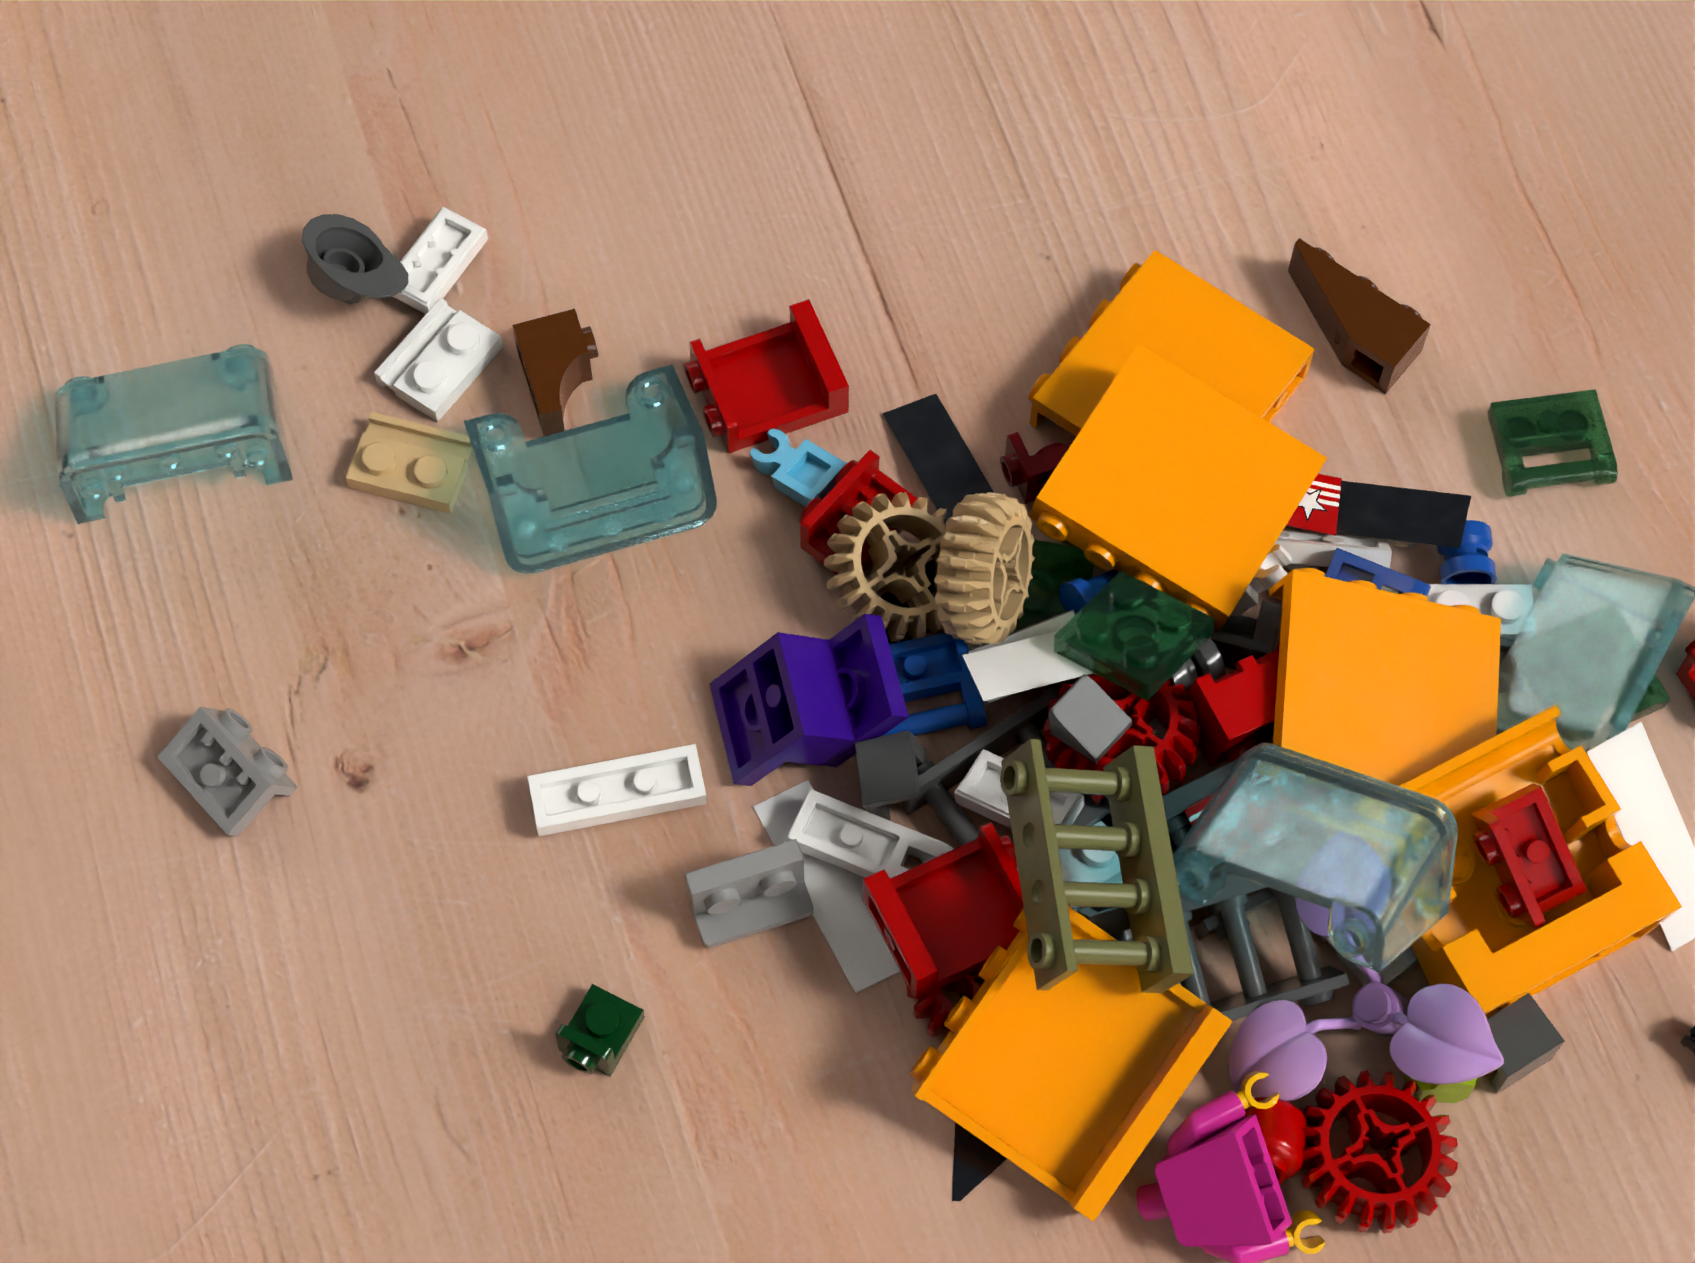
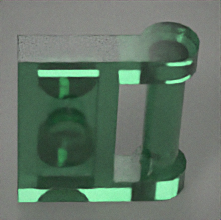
M1596 389L1492 402L1490 404L1487 415L1502 467L1503 488L1508 497L1525 495L1527 489L1586 481H1595L1597 485L1613 484L1616 482L1618 475L1617 462ZM1589 448L1591 459L1526 468L1522 458L1525 456Z

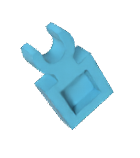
M770 429L767 433L771 446L777 449L775 452L763 454L755 448L749 452L754 467L763 474L772 475L775 489L805 507L816 497L823 499L835 487L834 484L838 474L847 464L807 439L797 449H794L790 446L786 434L777 429Z

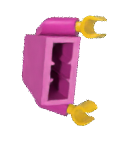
M1254 1071L1245 1076L1241 1083L1240 1092L1235 1094L1229 1090L1192 1110L1167 1141L1168 1153L1155 1163L1154 1172L1158 1182L1139 1186L1136 1194L1138 1210L1144 1220L1152 1221L1170 1217L1177 1241L1185 1247L1200 1246L1205 1253L1230 1263H1259L1287 1255L1289 1248L1296 1246L1306 1254H1315L1320 1252L1325 1245V1240L1320 1235L1312 1236L1308 1239L1300 1238L1301 1230L1305 1226L1316 1225L1322 1220L1315 1212L1310 1210L1295 1212L1290 1217L1257 1116L1253 1114L1245 1117V1109L1251 1106L1257 1109H1268L1273 1107L1279 1099L1278 1092L1269 1095L1261 1101H1256L1252 1097L1251 1087L1253 1083L1269 1075L1263 1071Z

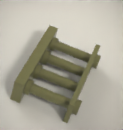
M1029 739L1001 761L1000 783L1002 791L1007 797L1029 937L1027 956L1031 967L1034 969L1037 990H1049L1078 971L1077 964L1135 966L1138 970L1141 993H1163L1193 975L1154 747L1133 745L1103 767L1104 771L1045 768L1040 739ZM1049 792L1105 795L1109 800L1113 827L1054 824ZM1058 848L1115 851L1119 858L1123 884L1063 881ZM1068 906L1125 908L1129 916L1133 941L1073 939Z

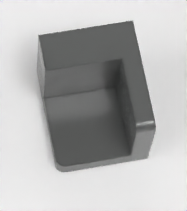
M1262 600L1257 619L1242 615L1232 616L1227 619L1220 631L1208 629L1207 636L1210 637L1219 650L1225 668L1237 670L1234 664L1239 660L1251 655L1257 660L1273 652L1282 616V605Z
M909 730L855 742L862 806L869 813L890 820L889 804L914 799L920 795L917 767L927 762L926 749Z
M1527 993L1487 1019L1494 1040L1504 1058V1064L1497 1069L1498 1072L1490 1085L1496 1093L1503 1091L1552 1060L1565 1042L1530 993Z

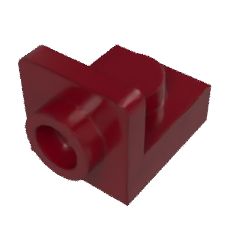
M1018 432L1007 435L1006 452L1004 456L1000 457L1001 469L1009 487H1018L1025 504L1036 500V497L1072 442L1067 444L1053 443L1043 447L1035 455L1029 456Z

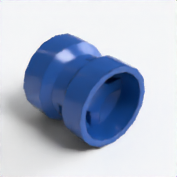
M1466 520L1460 548L1437 545L1439 554L1444 556L1445 560L1439 568L1441 584H1495L1497 580L1495 563L1488 557V552L1493 546L1492 530L1488 524L1475 520Z

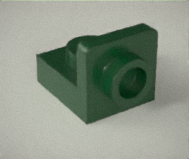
M592 984L569 1025L561 1024L555 1034L559 1051L563 1052L561 1058L568 1065L585 1074L592 1075L596 1069L611 1077L645 1018L644 1010Z

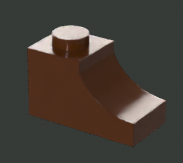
M575 309L513 325L517 353L545 441L565 436L563 419L568 399L581 383L593 380L590 359L598 357L595 338L590 326L581 328Z

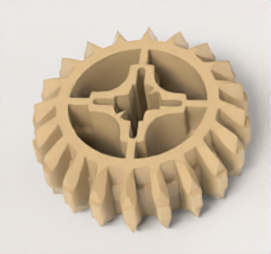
M899 492L893 497L892 502L884 493L875 496L872 499L871 506L864 501L858 503L852 509L853 517L845 515L837 523V527L842 534H833L827 542V545L836 554L829 555L824 560L823 566L831 571L838 572V575L827 581L826 588L834 591L841 589L844 594L836 602V609L843 610L851 605L856 611L851 617V623L863 614L881 616L884 628H887L891 642L901 641L904 639L906 632L911 639L925 637L927 629L933 633L938 632L943 628L942 622H939L937 616L939 605L934 600L937 593V584L935 583L931 594L928 589L931 583L925 573V564L927 559L932 557L936 577L938 569L936 559L939 557L941 550L940 539L946 533V527L942 524V521L946 518L947 509L940 508L932 515L927 513L928 497H920L911 507L906 492ZM888 528L904 530L921 542H907L900 537L896 530L890 532ZM865 540L870 546L867 552L873 562L872 572L867 578L864 576L861 565V551ZM910 557L915 558L913 562L905 567L906 570L900 575L894 572L887 578L882 577L885 572L892 568V564L897 560H900L902 563ZM888 591L894 594L902 604L907 602L910 608L888 603L876 593Z
M992 492L966 495L962 502L957 503L953 509V517H949L946 521V533L940 539L941 550L939 557L936 559L938 569L934 582L937 584V593L934 600L939 605L937 613L939 622H942L945 634L952 635L953 639L964 640V643L981 646L983 643L993 645L997 642L1003 643L1009 634H1012L1015 630L1017 619H1020L1023 615V604L1029 598L1028 586L1033 578L1031 567L1035 557L1032 555V545L1035 539L1033 534L1030 533L1032 527L1031 519L1027 516L1025 505L1020 504L1018 499Z

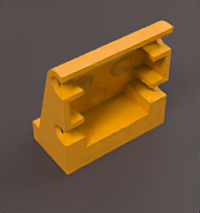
M1557 705L1359 806L1353 813V822L1360 841L1377 856L1388 875L1393 895L1392 907L1430 986L1442 983L1462 988L1478 1001L1487 1019L1527 993L1534 996L1642 938L1682 908L1642 841L1630 845L1621 836L1615 822V815L1621 808L1582 745L1571 750L1562 741L1556 727V720L1562 714ZM1532 783L1542 787L1587 889V892L1543 913L1546 924L1536 929L1517 917L1511 919L1502 907L1496 893V887L1502 883L1494 865L1487 866L1475 847L1472 835L1479 831L1471 815Z

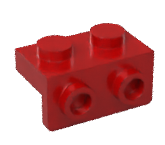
M869 450L858 462L855 460L848 462L838 474L834 484L835 487L823 499L820 497L814 498L800 516V548L823 565L824 560L829 555L836 554L827 545V542L833 534H842L837 527V523L845 515L853 517L852 509L858 503L864 501L871 506L872 499L878 494L884 493L892 502L893 497L899 492L907 493L911 507L918 500L917 497L879 470L880 456L872 450ZM888 528L890 532L896 530L898 534L902 532L900 529ZM866 540L861 551L863 572L873 563L867 552L870 546Z
M1532 783L1471 814L1479 831L1472 835L1473 842L1485 864L1489 867L1494 865L1502 883L1496 887V893L1502 907L1511 919L1517 917L1536 929L1546 924L1543 913L1587 892L1541 786Z

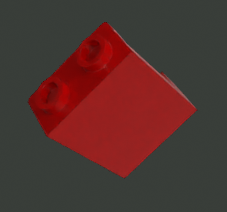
M809 299L790 305V322L707 351H705L700 338L689 342L691 361L684 363L688 383L694 394L703 393L707 402V406L703 407L707 427L713 438L721 435L729 454L769 440L767 433L770 429H777L787 434L849 412V385Z
M991 822L979 827V834L975 840L893 878H889L884 869L863 879L862 900L915 1000L982 969L987 959L998 946L1007 950L1020 932V930L1013 926L1024 908L1014 844L1007 835L999 837Z

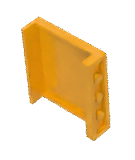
M1154 250L1142 265L1136 262L1129 268L1120 284L1121 291L1112 302L1108 299L1101 302L1090 320L1089 325L1091 327L1082 338L1074 336L1068 342L1059 358V363L1061 364L1051 376L1044 373L1035 382L1028 396V400L1032 402L1029 424L1036 428L1044 417H1047L1077 436L1137 343L1142 344L1271 423L1307 377L1315 349L1165 255Z
M1137 343L1036 497L1029 517L1036 521L1037 527L1048 537L1057 541L1067 540L1082 549L1085 557L1095 566L1104 570L1114 569L1132 580L1133 587L1142 595L1150 599L1159 600L1161 598L1168 603L1170 602L1172 606L1180 610L1181 617L1189 624L1199 629L1210 628L1220 631L1326 462L1327 457L1147 347Z
M1314 568L1293 569L1269 589V597L1281 599L1283 602L1273 747L1257 759L1256 780L1365 804L1496 736L1501 618L1481 614L1478 608L1470 605L1447 606L1430 602L1427 596L1419 593L1397 594L1377 589L1374 583L1369 581L1353 580L1346 582L1325 577L1324 572Z
M1068 906L1073 939L1118 941ZM1023 908L1013 925L1020 932L1007 950L998 946L987 959L979 973V976L985 982L972 1000L963 996L952 1009L944 1023V1026L950 1029V1032L937 1050L929 1045L917 1059L909 1073L915 1079L910 1089L916 1098L928 1102L1063 1197L1074 1209L1094 1222L1233 1021L1180 984L1174 985L1163 993H1141L1138 970L1135 966L1077 964L1078 971L1049 990H1037L1034 969L1031 967L1027 956L1029 937Z

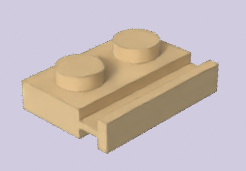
M371 412L368 418L369 425L366 432L362 433L345 477L348 488L451 514L468 469L467 463L470 455L474 453L476 448L474 437Z

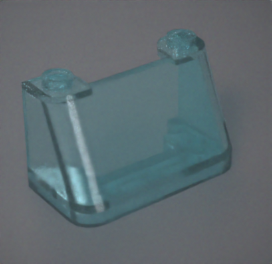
M235 345L222 352L93 378L86 376L75 377L68 380L55 393L56 453L59 483L78 524L105 519L104 502L111 496H113L115 502L126 501L125 487L229 465H231L235 478L246 476L245 468H253L264 474L266 485L293 480L273 368L266 352L252 345Z
M673 364L639 374L629 383L625 396L627 414L525 441L518 421L512 416L503 413L488 414L464 421L471 451L500 546L509 567L520 573H537L691 530L705 524L712 518L717 508V498L704 433Z
M1562 553L1558 562L1548 557L1532 586L1540 590L1541 593L1499 668L1496 735L1557 705L1562 714L1556 720V727L1562 741L1571 750L1582 745L1587 753L1590 749L1625 731L1695 598V587L1677 578Z
M1261 743L1246 751L1235 762L1174 852L1173 860L1180 898L1190 902L1204 904L1215 899L1224 890L1227 872L1329 909L1328 935L1333 947L1342 957L1349 961L1381 972L1448 913L1458 828L1451 810L1435 798L1275 744Z

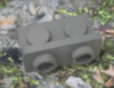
M199 707L157 757L227 835L239 836L275 794L290 796L297 786L286 775L285 772L288 770V766L284 760L272 750L261 747L250 735L253 731L252 726L243 716L228 708L222 711Z
M797 839L685 874L687 898L703 945L708 949L810 917L814 913V907L804 881V859Z

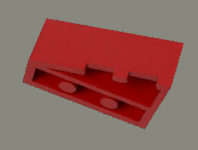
M1279 645L1277 650L1257 660L1254 659L1253 655L1239 660L1234 664L1237 670L1215 681L1209 673L1195 679L1186 696L1187 701H1193L1194 707L1197 709V725L1200 726V741L1198 743L1211 766L1226 759L1230 763L1260 748L1258 743L1273 736Z

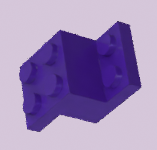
M863 614L829 640L777 632L709 683L735 785L752 786L785 762L838 767L856 754L855 742L881 737L909 718L883 620L878 615Z

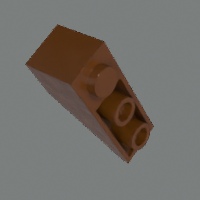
M1299 238L1294 244L1288 273L1341 365L1386 394L1421 353L1431 324L1422 319L1421 315L1412 307L1399 304L1379 291L1377 286L1368 278L1353 274L1335 262L1328 252L1318 247H1312Z

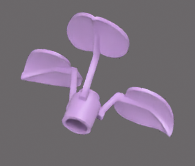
M1348 835L1335 838L1310 862L1302 873L1296 888V909L1303 923L1315 934L1323 937H1334L1343 933L1347 947L1368 978V984L1360 988L1355 994L1352 1002L1353 1015L1347 1018L1317 1019L1306 1024L1305 1016L1300 1007L1288 1000L1271 1001L1252 1011L1240 1025L1230 1051L1229 1074L1234 1092L1238 1093L1241 1091V1083L1249 1073L1263 1071L1269 1075L1253 1083L1251 1087L1252 1097H1268L1278 1092L1279 1099L1292 1101L1310 1093L1322 1080L1327 1064L1325 1046L1319 1038L1313 1035L1322 1030L1352 1029L1357 1031L1365 1027L1381 1036L1393 1037L1390 1043V1054L1397 1067L1409 1077L1424 1083H1461L1479 1078L1501 1067L1504 1064V1058L1494 1040L1485 1012L1471 994L1455 985L1441 983L1419 990L1409 1002L1403 994L1384 984L1383 976L1377 973L1359 945L1355 931L1372 933L1385 926L1393 904L1390 880L1377 856L1365 844Z

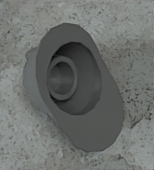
M323 214L311 219L303 228L302 243L308 254V276L311 283L330 298L338 299L348 304L362 302L365 297H392L402 293L407 287L408 272L403 264L383 245L378 236L368 226L354 218L339 214Z

